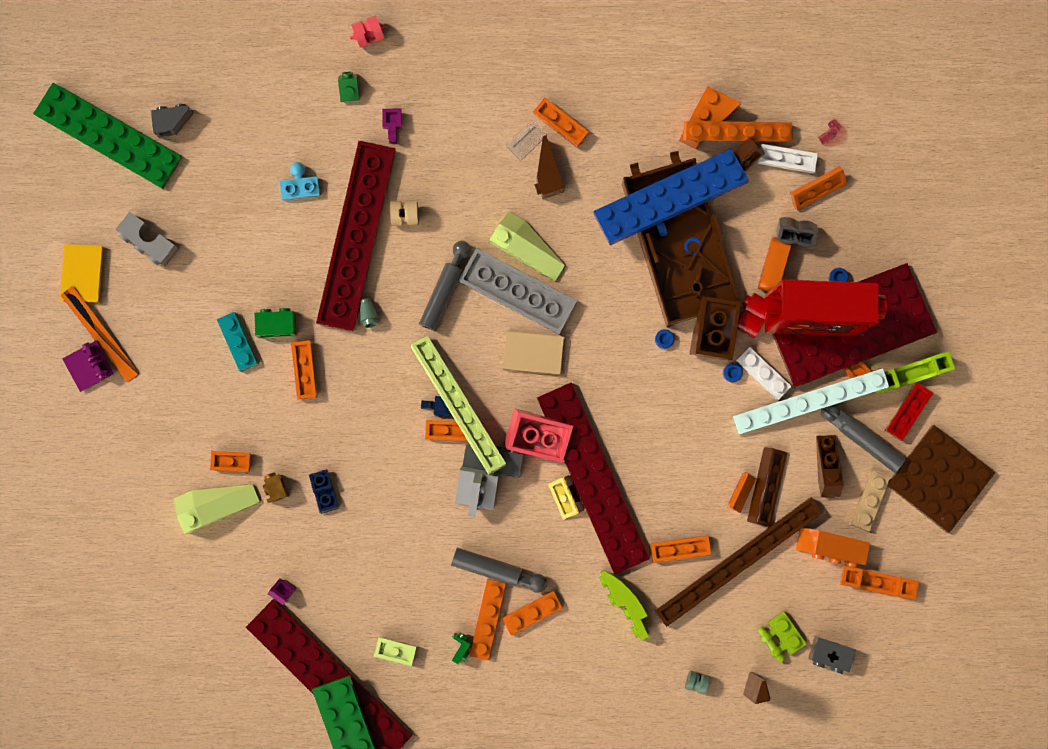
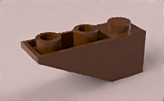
M836 435L816 436L820 496L840 497L844 483Z

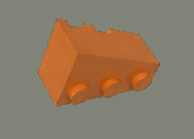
M707 86L689 121H726L738 110L741 103ZM683 133L679 140L694 149H697L704 142L683 140Z

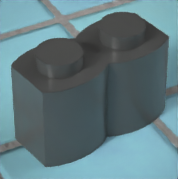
M790 217L779 218L776 230L777 240L786 244L797 243L803 247L815 246L818 236V229L815 223L805 220L797 221Z

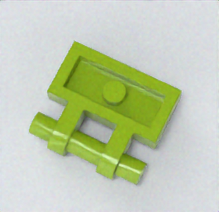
M784 611L767 622L771 627L769 631H766L764 626L757 629L761 641L767 644L771 650L770 654L779 663L786 659L782 654L785 649L789 655H792L806 645ZM774 635H776L781 642V644L778 646L772 639Z

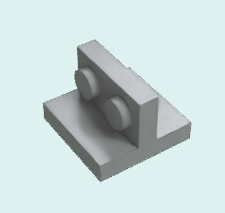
M461 466L455 503L469 506L468 516L476 517L477 510H481V508L493 510L499 473L493 472L488 475L485 470Z

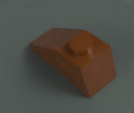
M547 135L543 136L537 183L534 184L537 195L541 194L542 199L564 193V186Z

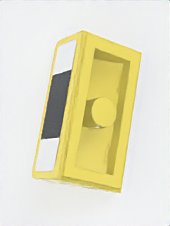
M570 475L548 484L563 519L584 511Z

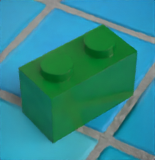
M280 308L278 312H271V309H260V312L254 313L255 336L258 338L296 336V313L291 311L290 308Z

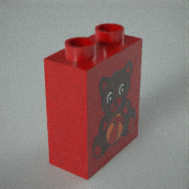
M781 280L765 295V333L857 336L879 323V319L885 318L887 300L885 295H878V283Z

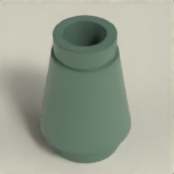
M362 299L360 301L361 324H363L364 328L377 326L379 317L371 299Z

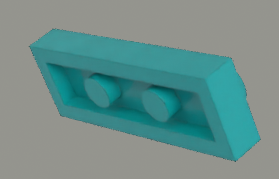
M232 312L217 319L239 371L242 372L257 365L258 362L236 313Z

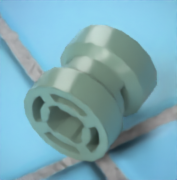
M690 670L686 679L685 689L690 691L696 690L699 694L704 695L710 676L705 674L698 675L697 672Z

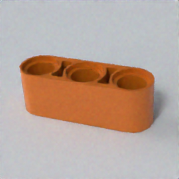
M772 237L758 289L769 292L782 280L791 244L782 243L776 237Z

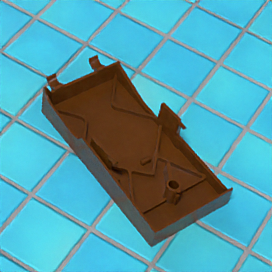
M674 151L670 153L672 164L643 173L640 172L638 162L631 164L632 176L623 177L622 181L625 196L696 165V158L681 162L679 151ZM707 202L664 221L668 236L660 237L657 225L637 233L666 327L697 318L703 296L741 302L722 246L724 240L715 213L711 215ZM689 238H697L701 241L699 245L695 241L689 242L687 246L689 251H685V243Z

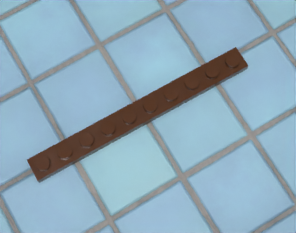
M812 497L808 498L654 611L666 627L823 512Z

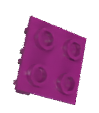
M97 340L92 343L83 344V348L62 358L80 392L114 374Z

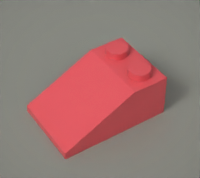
M514 408L504 446L508 450L563 463L573 425Z

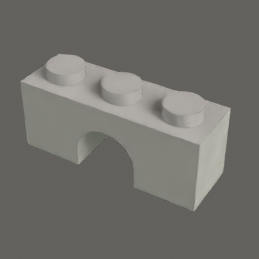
M129 211L115 229L121 233L118 237L126 243L129 241L135 244L133 248L142 255L144 252L149 254L150 257L148 259L157 266L159 263L166 266L179 248L160 234L154 241L145 242L144 233L149 226Z

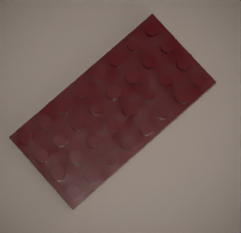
M908 263L858 281L861 283H878V295H885L887 300L885 318L879 319V323L859 335L837 336L772 333L794 388L938 333Z

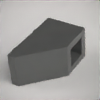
M177 104L172 108L161 106L157 107L156 110H151L153 133L157 137L177 135L193 115V110L186 104Z

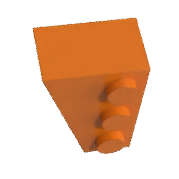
M802 528L799 531L796 550L810 553L812 558L824 560V557H828L829 562L841 564V561H846L847 566L857 568L858 564L866 565L870 542L820 530Z

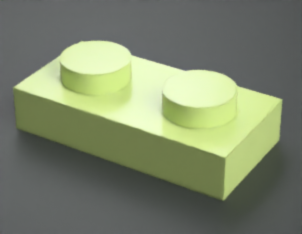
M379 637L374 657L412 666L417 646Z

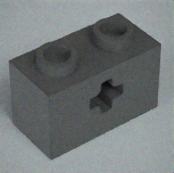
M815 636L808 659L813 660V665L824 668L825 665L832 667L831 671L843 674V671L850 673L856 650ZM828 653L834 654L835 659L827 657Z

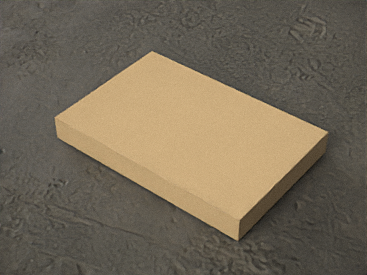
M507 331L503 370L560 375L564 337Z

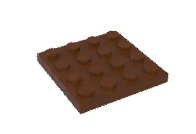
M932 425L908 455L903 465L889 480L887 487L946 533H950L995 472L938 427Z

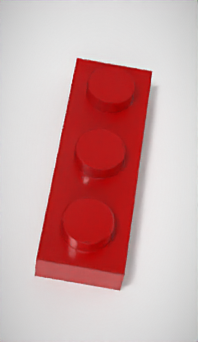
M918 382L915 383L884 431L899 441H903L933 395V392Z

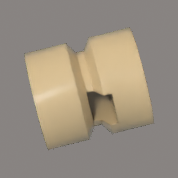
M407 200L406 203L391 201V225L402 226L404 223L419 225L418 201ZM401 209H405V217H401Z

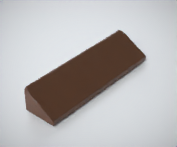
M764 447L747 522L766 527L771 526L787 452Z
M753 672L749 673L743 695L754 704L770 701L766 681Z

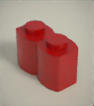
M753 293L752 296L748 295L742 304L745 308L742 313H739L737 329L755 338L765 322V298Z

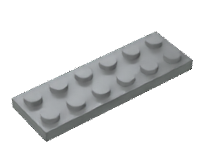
M478 248L475 249L458 280L459 283L560 335L577 303V300Z

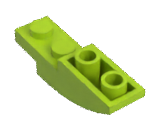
M604 570L601 571L602 576L599 579L604 588L608 587L610 594L607 596L611 605L616 604L617 608L625 605L623 612L627 620L631 619L634 626L631 629L635 637H640L642 641L649 638L641 619L647 617V614L636 596L616 577Z

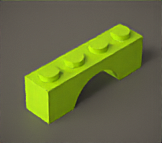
M949 351L885 371L889 387L875 391L876 395L955 370Z

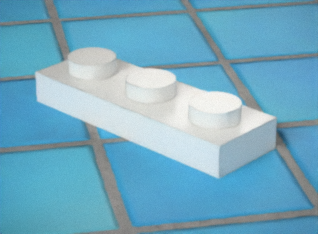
M765 144L760 146L765 154L758 159V164L807 173L815 172L817 153Z
M750 347L736 360L777 401L792 387Z

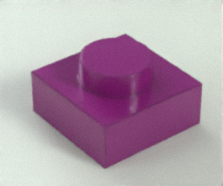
M279 578L269 590L268 595L284 605L294 593L295 588Z

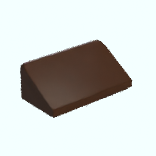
M748 138L733 152L744 172L765 154L751 138Z

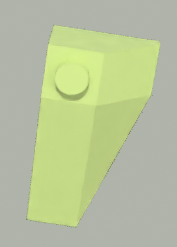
M508 212L490 238V245L556 282L565 266L530 225L511 212Z
M253 485L192 490L174 498L177 518L184 534L195 532L260 503Z

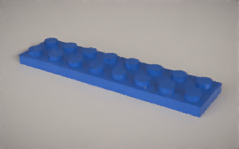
M729 149L594 210L593 214L611 246L747 184L749 179L732 149Z

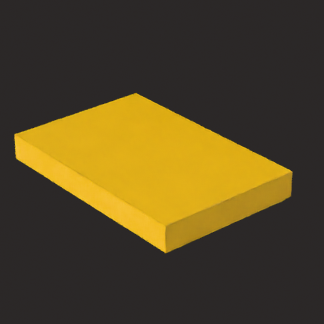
M64 244L60 301H64L61 294L73 286L85 302L100 303L103 246Z

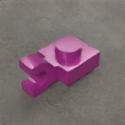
M401 108L382 109L383 129H388L389 144L397 143L396 129H402Z

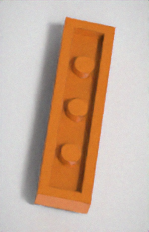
M487 579L471 647V657L489 660L506 583Z

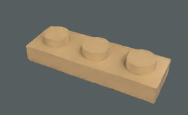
M870 471L850 525L870 532L888 485L889 477Z

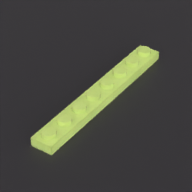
M426 336L411 344L413 352L488 475L506 465L504 459L429 337Z

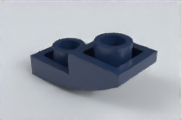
M328 469L309 474L319 513L323 514L339 509Z

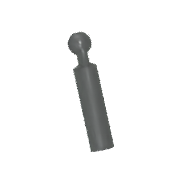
M458 241L454 244V258L451 263H445L420 319V326L436 332L462 274V269L459 265L462 259L470 255L471 249L467 242Z
M836 404L821 409V416L824 420L832 423L841 433L891 471L896 472L905 462L906 457L854 417L847 415Z
M458 547L451 564L453 567L506 584L528 586L534 593L544 591L547 585L546 578L541 574L530 575L523 573L520 567Z

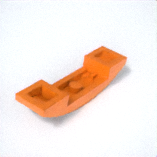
M843 565L840 585L916 600L919 581Z

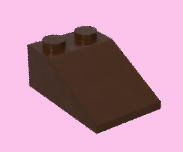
M703 296L692 335L689 355L725 361L733 360L741 302Z

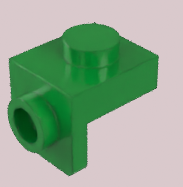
M343 72L338 77L340 102L359 101L358 74Z
M461 632L458 634L454 633L452 638L460 642L461 645L452 661L459 664L460 661L465 662L470 653L467 649L471 642L468 641L469 637Z

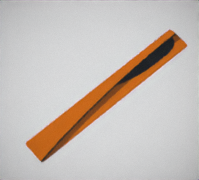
M72 286L62 293L61 297L93 339L97 340L100 348L125 381L129 382L136 377L139 372L75 288Z

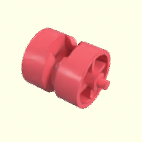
M376 15L367 18L365 23L359 21L351 24L354 33H352L353 35L350 36V39L357 40L360 48L369 45L370 41L378 42L384 39L382 30L386 26L385 23L381 25L378 22Z

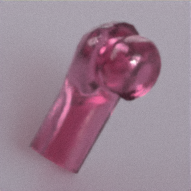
M836 119L828 123L830 129L818 137L823 145L833 139L841 129V124Z

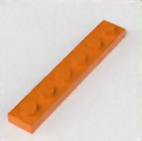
M684 121L683 140L746 141L748 138H751L753 141H792V122Z

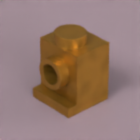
M273 472L264 476L265 484L263 489L266 496H270V498L266 499L267 503H273L289 497L282 475H276Z

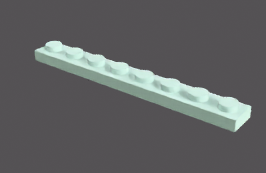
M880 369L733 416L740 435L888 388L889 385L884 370Z

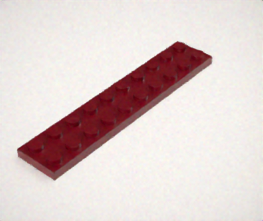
M358 140L316 321L318 325L351 332L355 331L360 301L364 292L395 157V148Z
M572 382L537 397L545 417L573 425L564 462L614 575L649 560V555Z
M272 599L245 627L312 694L313 688L350 675L377 749H401L413 736L275 599Z

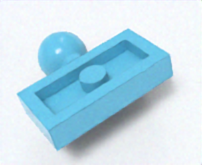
M295 162L290 167V172L295 176V179L280 181L282 200L320 196L318 177L302 178L305 173V166L300 162Z

